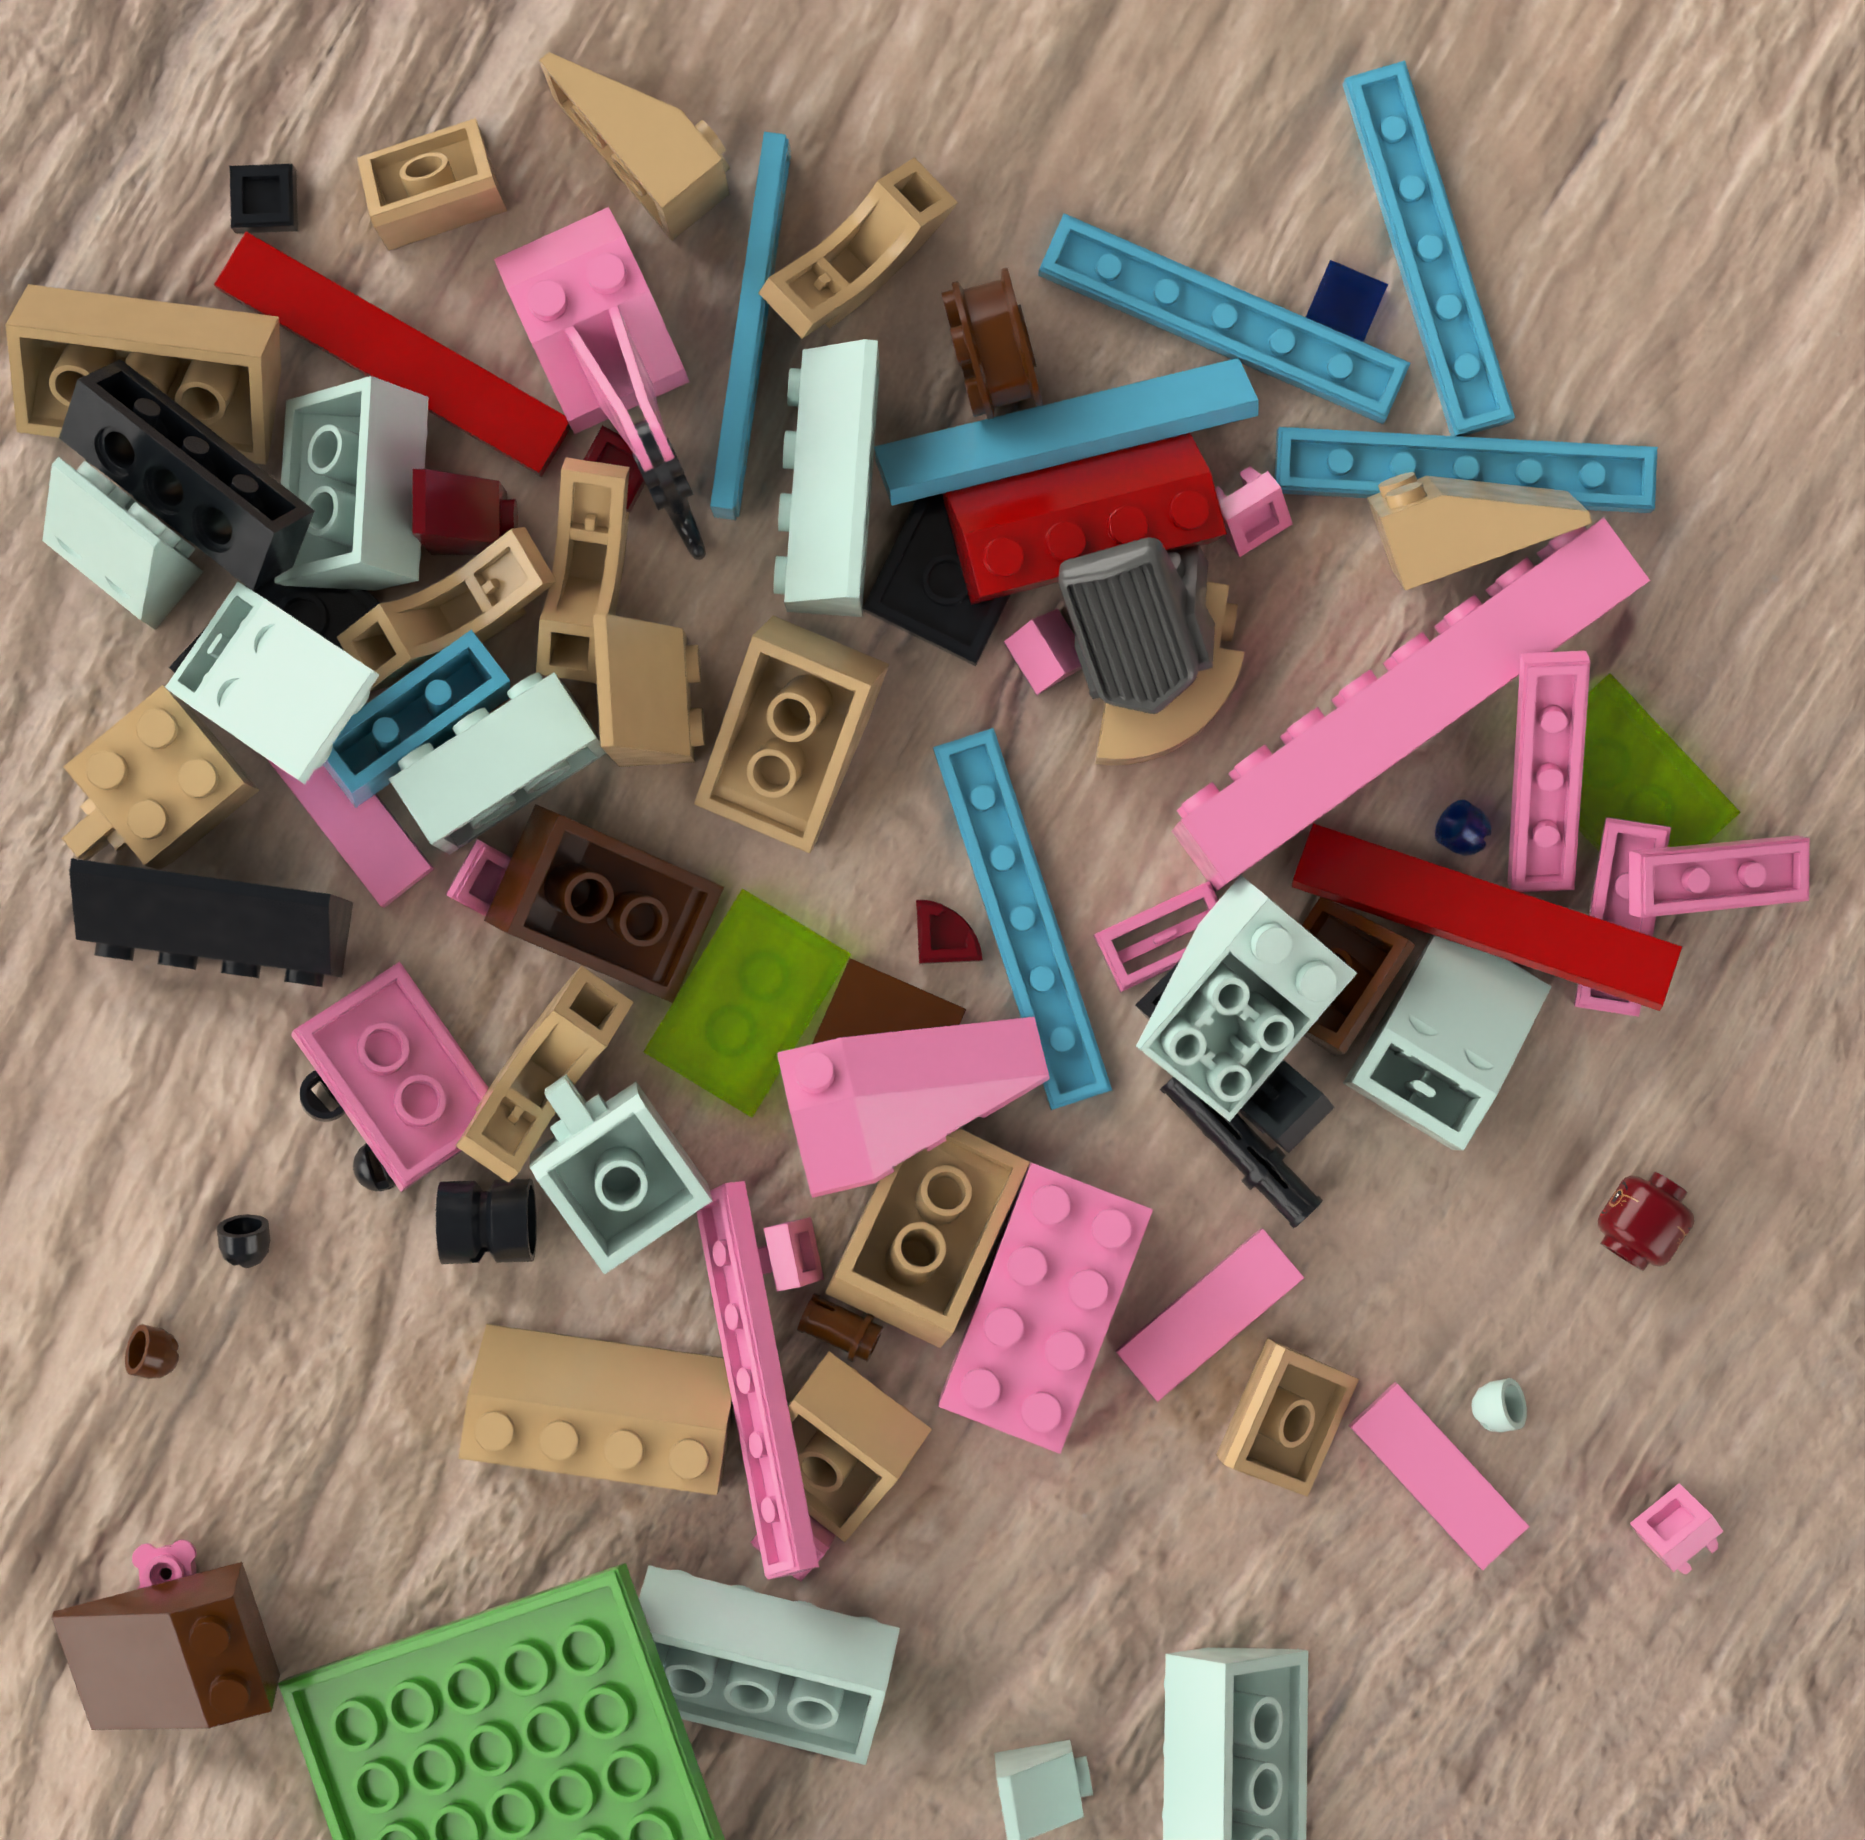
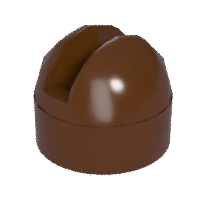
M144 1324L137 1326L131 1334L126 1348L125 1368L127 1373L147 1379L162 1378L171 1373L179 1361V1354L177 1353L179 1345L172 1334L162 1328Z

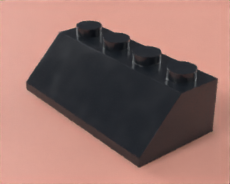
M71 858L69 875L76 940L96 943L94 956L133 961L135 949L159 952L157 963L159 965L196 970L198 958L222 961L221 973L252 978L260 977L261 966L286 970L284 982L317 987L323 986L324 975L342 977L353 908V902L327 893Z

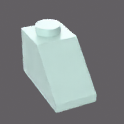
M1070 1740L994 1753L996 1777L1007 1840H1028L1084 1817L1081 1797L1093 1795L1087 1757L1074 1758Z

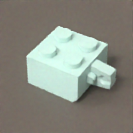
M567 1074L544 1089L545 1097L561 1120L550 1126L555 1137L531 1152L530 1169L604 1275L712 1202L707 1181L637 1082H634L606 1102H604L599 1094L586 1102Z

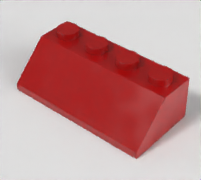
M1191 433L942 493L971 605L1058 583L1059 568L1064 561L1143 538H1156L1161 541L1166 551H1177L1198 544L1200 546L1211 544L1227 535L1211 471Z

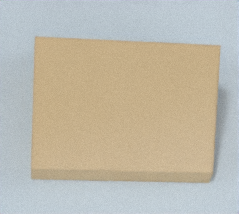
M476 118L357 157L371 221L389 251L507 211Z
M1267 1338L1216 1456L1224 1465L1234 1470L1308 1497L1359 1379Z

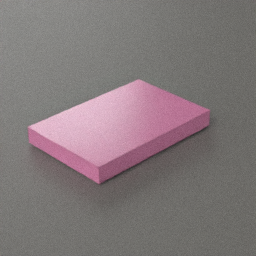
M400 962L293 1030L291 1036L401 1192L462 1152V1150L456 1147V1144L477 1111L475 1109L489 1088Z

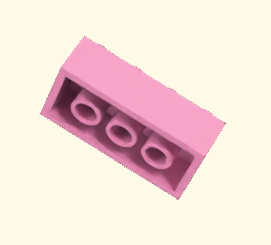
M1030 1162L938 1400V1407L1061 1454L1153 1209Z

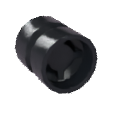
M512 1179L509 1183L505 1180H494L488 1191H483L476 1181L440 1182L436 1198V1239L441 1264L479 1263L485 1252H490L496 1263L534 1261L537 1240V1212L532 1179Z

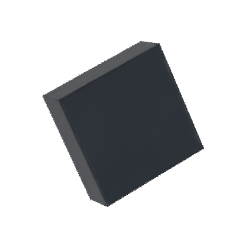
M293 164L230 166L231 228L235 233H245V231L248 233L298 231L297 170Z

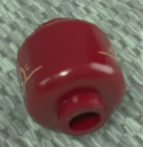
M1657 1172L1653 1173L1649 1181L1638 1176L1625 1177L1599 1215L1598 1227L1605 1235L1600 1244L1642 1271L1645 1270L1648 1264L1654 1266L1666 1265L1694 1224L1693 1213L1681 1203L1688 1192Z

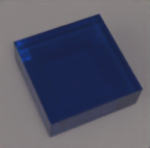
M1330 260L1306 318L1364 342L1388 284Z

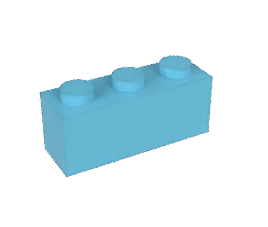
M470 630L368 702L359 712L352 715L334 741L331 754L323 766L354 807L357 808L391 783L389 779L402 771L398 762L404 756L427 743H431L433 748L436 749L456 736L452 728L461 719L481 708H486L489 713L509 699L507 692L510 690V679L474 632Z

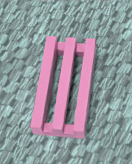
M1210 881L1093 935L1103 953L1109 970H1111L1120 993L1172 969L1180 961L1186 948L1127 975L1123 963L1196 930L1198 924L1219 901ZM1200 899L1204 900L1208 910L1125 949L1116 951L1112 940Z

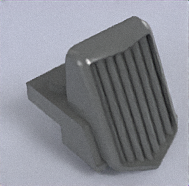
M1149 537L1072 558L1060 565L1058 583L1076 633L1074 647L1092 699L1101 698L1105 703L1112 706L1157 714L1193 684L1197 678L1198 671L1213 668L1215 622L1206 607L1208 561L1199 544L1177 551H1166L1160 540Z

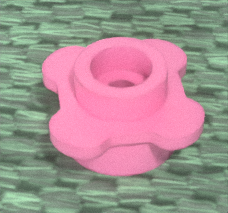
M184 1539L177 1540L173 1545H165L160 1548H156L150 1543L139 1546L132 1555V1563L139 1569L140 1586L137 1589L196 1574L197 1568L194 1559L197 1556L195 1546ZM162 1568H169L171 1570L172 1576L170 1579L165 1580L161 1577L160 1572Z

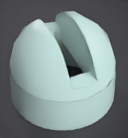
M1507 1378L1491 1381L1478 1388L1472 1399V1413L1485 1429L1490 1432H1507L1523 1428L1527 1418L1526 1401L1521 1387L1514 1379Z

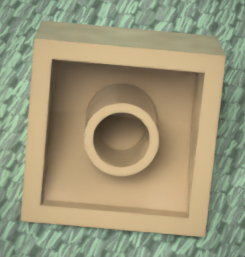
M829 1351L789 1402L788 1408L809 1516L846 1542L897 1482L932 1429L915 1417L906 1407L898 1404L861 1376L856 1369L847 1365Z

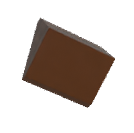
M1320 897L1305 919L1302 927L1350 966L1357 974L1304 1036L1336 1056L1347 1052L1415 945L1410 940L1331 900Z

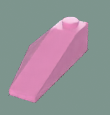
M1035 1017L842 1037L777 1053L788 1106L812 1198L874 1184L895 1172L893 1167L926 1148L927 1151L932 1150L946 1141L945 1136L977 1117L986 1118L1050 1079Z

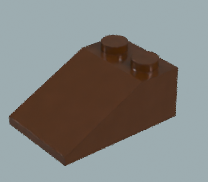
M535 804L484 921L507 934L674 1003L724 887Z
M243 1562L53 1612L52 1620L91 1730L202 1729L272 1712L280 1673Z

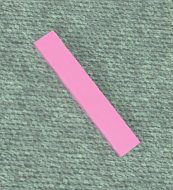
M745 1181L730 1182L710 1190L712 1202L696 1213L764 1573L767 1580L814 1569L819 1567L746 1185Z

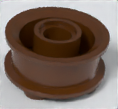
M1008 267L1001 269L1000 280L963 289L958 281L952 282L953 289L941 292L957 360L959 366L962 367L965 378V387L973 416L986 414L988 420L994 419L995 408L1030 398L1033 399L1037 407L1043 405L1034 367L1037 366L1021 304L1017 305Z

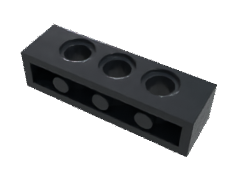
M121 359L77 379L59 439L252 591L294 566L315 510Z

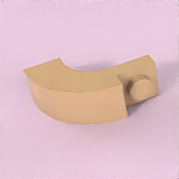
M914 157L879 179L861 204L831 235L815 248L770 276L758 294L802 339L824 324L830 329L856 310L893 277L934 234L958 202Z
M566 458L561 468L557 538L552 574L557 582L549 587L545 605L539 618L536 673L539 672L545 676L555 673L559 678L597 683L593 614L616 615L629 522V512H626L630 467Z
M525 527L513 528L460 569L434 585L399 600L379 603L337 636V639L346 653L379 674L370 691L379 690L394 685L470 630L474 632L481 643L488 640L525 615L526 611L523 607L557 581Z
M1207 581L1206 607L1215 622L1213 668L1198 671L1197 678L1193 684L1157 714H1149L1104 703L1095 764L1110 766L1131 765L1160 758L1191 741L1213 720L1236 683L1245 653L1219 648L1221 640L1232 641L1237 617L1238 604L1227 603L1229 585Z
M581 965L542 1012L505 1063L475 1110L477 1112L459 1139L456 1147L509 1183L520 1172L556 1113L545 1097L544 1089L566 1074L575 1085L593 1061L608 1046L632 1006L633 1001Z

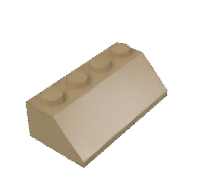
M27 285L5 324L17 432L59 438L77 379L121 359L253 463L266 465L270 453L281 377L279 317Z
M486 1324L468 1391L458 1459L717 1496L722 1487L733 1411L724 1357Z

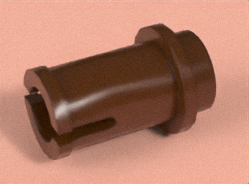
M814 1293L803 1312L797 1331L805 1332L849 1353L847 1360L854 1362L856 1357L868 1362L884 1327L873 1322V1315L867 1314L864 1318Z

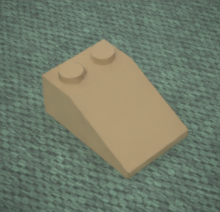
M548 52L539 60L553 99L671 241L730 195L725 174L730 167L722 156L726 149L705 121L701 120L694 126L681 109Z
M1414 472L1397 475L1381 482L1378 485L1380 493L1367 497L1390 567L1405 591L1592 524L1589 511L1568 491L1436 476H1424L1417 479Z
M593 614L601 748L619 767L694 763V746H705L703 709L691 708L690 683H701L699 645H688L687 636L683 628L611 614Z
M773 615L751 638L694 805L802 851L811 853L867 726L889 664Z
M960 1128L945 1136L946 1141L930 1151H927L926 1148L893 1167L895 1172L877 1182L825 1291V1294L873 1315L938 1348H941L954 1333L1030 1164L1029 1161Z

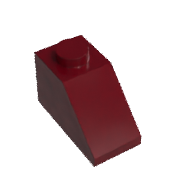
M413 469L412 534L431 555H478L510 529L518 528L516 499H507V492L500 481L430 469Z

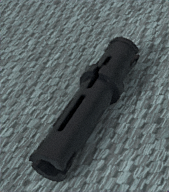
M1174 1077L1160 1089L1172 1099L1202 1133L1245 1175L1241 1180L1249 1190L1256 1187L1290 1222L1289 1224L1293 1229L1322 1203L1323 1200L1316 1196L1283 1162L1286 1156L1278 1146L1272 1150L1238 1114L1229 1122Z

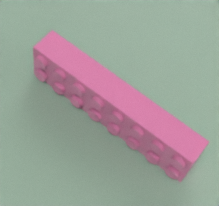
M1602 518L1588 529L1584 526L1554 537L1548 542L1547 546L1536 553L1542 560L1537 566H1534L1528 557L1520 561L1486 589V592L1491 597L1488 601L1482 604L1476 594L1449 612L1443 617L1442 621L1434 626L1440 634L1439 636L1429 641L1423 632L1418 634L1383 662V665L1388 670L1383 676L1377 679L1371 669L1339 691V694L1331 700L1336 706L1334 711L1324 716L1317 707L1287 728V731L1280 736L1285 746L1272 754L1268 747L1263 745L1234 766L1235 769L1228 773L1234 781L1232 784L1219 791L1212 782L1182 803L1181 807L1176 810L1182 819L1173 828L1172 833L1206 880L1210 881L1214 891L1217 892L1519 676L1521 653L1554 651L1648 583L1650 579L1606 519Z

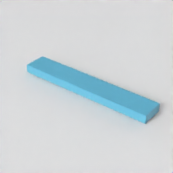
M1401 61L1347 77L1342 84L1450 436L1463 437L1511 423L1515 419V414L1406 62Z
M764 132L710 503L715 518L736 520V517L740 516L770 307L758 293L767 279L775 272L791 160L790 144L786 134Z
M1063 214L1039 268L1038 276L1225 357L1230 359L1239 358L1241 363L1381 424H1384L1411 364L1408 361L1067 214Z
M1235 358L997 416L990 420H980L874 446L875 460L891 506L1256 417L1259 416V400L1240 359Z
M1279 427L1276 434L1274 479L1281 486L1283 494L1367 498L1380 493L1378 485L1381 482L1397 475L1414 472L1417 479L1424 476H1436L1568 491L1587 510L1651 513L1655 510L1657 447Z
M994 728L933 747L1020 1017H1035L1050 1077L1048 1081L1043 1083L1050 1109H1057L1112 1091Z

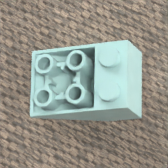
M59 457L53 462L42 541L138 619L156 630L204 572L188 559L195 551V548L86 461L77 470Z
M237 582L165 688L291 776L306 784L312 773L329 758L334 741L351 716L359 712L367 702L370 689L379 677V674L259 594Z
M1240 875L1198 924L1136 1046L1230 1122L1357 972Z
M1432 935L1343 1084L1451 1150L1464 1151L1498 1095L1552 986L1509 960Z

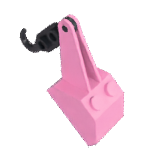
M607 207L495 258L494 261L509 296L574 434L609 419L633 451V457L657 509L661 510L664 508L690 554L694 559L702 560L706 555L705 546L687 498L693 495V492L669 438L666 437L656 397L689 383V379L648 285L610 208ZM639 405L646 420L634 425L627 410Z

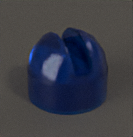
M1458 800L1449 805L1441 814L1436 824L1435 838L1439 844L1453 853L1470 856L1485 849L1487 844L1483 839L1485 836L1491 835L1492 828L1489 818L1481 809L1467 800Z

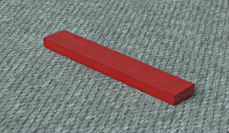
M245 231L214 283V286L220 292L258 314L279 317V326L367 377L373 376L429 397L428 412L540 477L545 473L571 429L566 416L247 231Z
M1314 823L1292 880L1291 887L1658 1011L1664 1005L1682 950V946Z

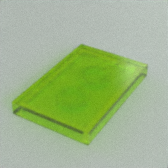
M1611 673L1604 676L1588 691L1579 831L1598 851H1600L1605 817L1670 826L1668 847L1707 844L1741 813Z
M742 888L643 1052L751 1118H754L781 1073L777 1053L796 1048L852 954Z

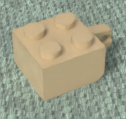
M162 685L63 766L87 795L88 799L80 806L87 816L64 835L62 839L78 859L88 861L108 844H111L116 851H120L128 845L144 866L160 870L173 863L260 790L191 706L167 690L165 685Z

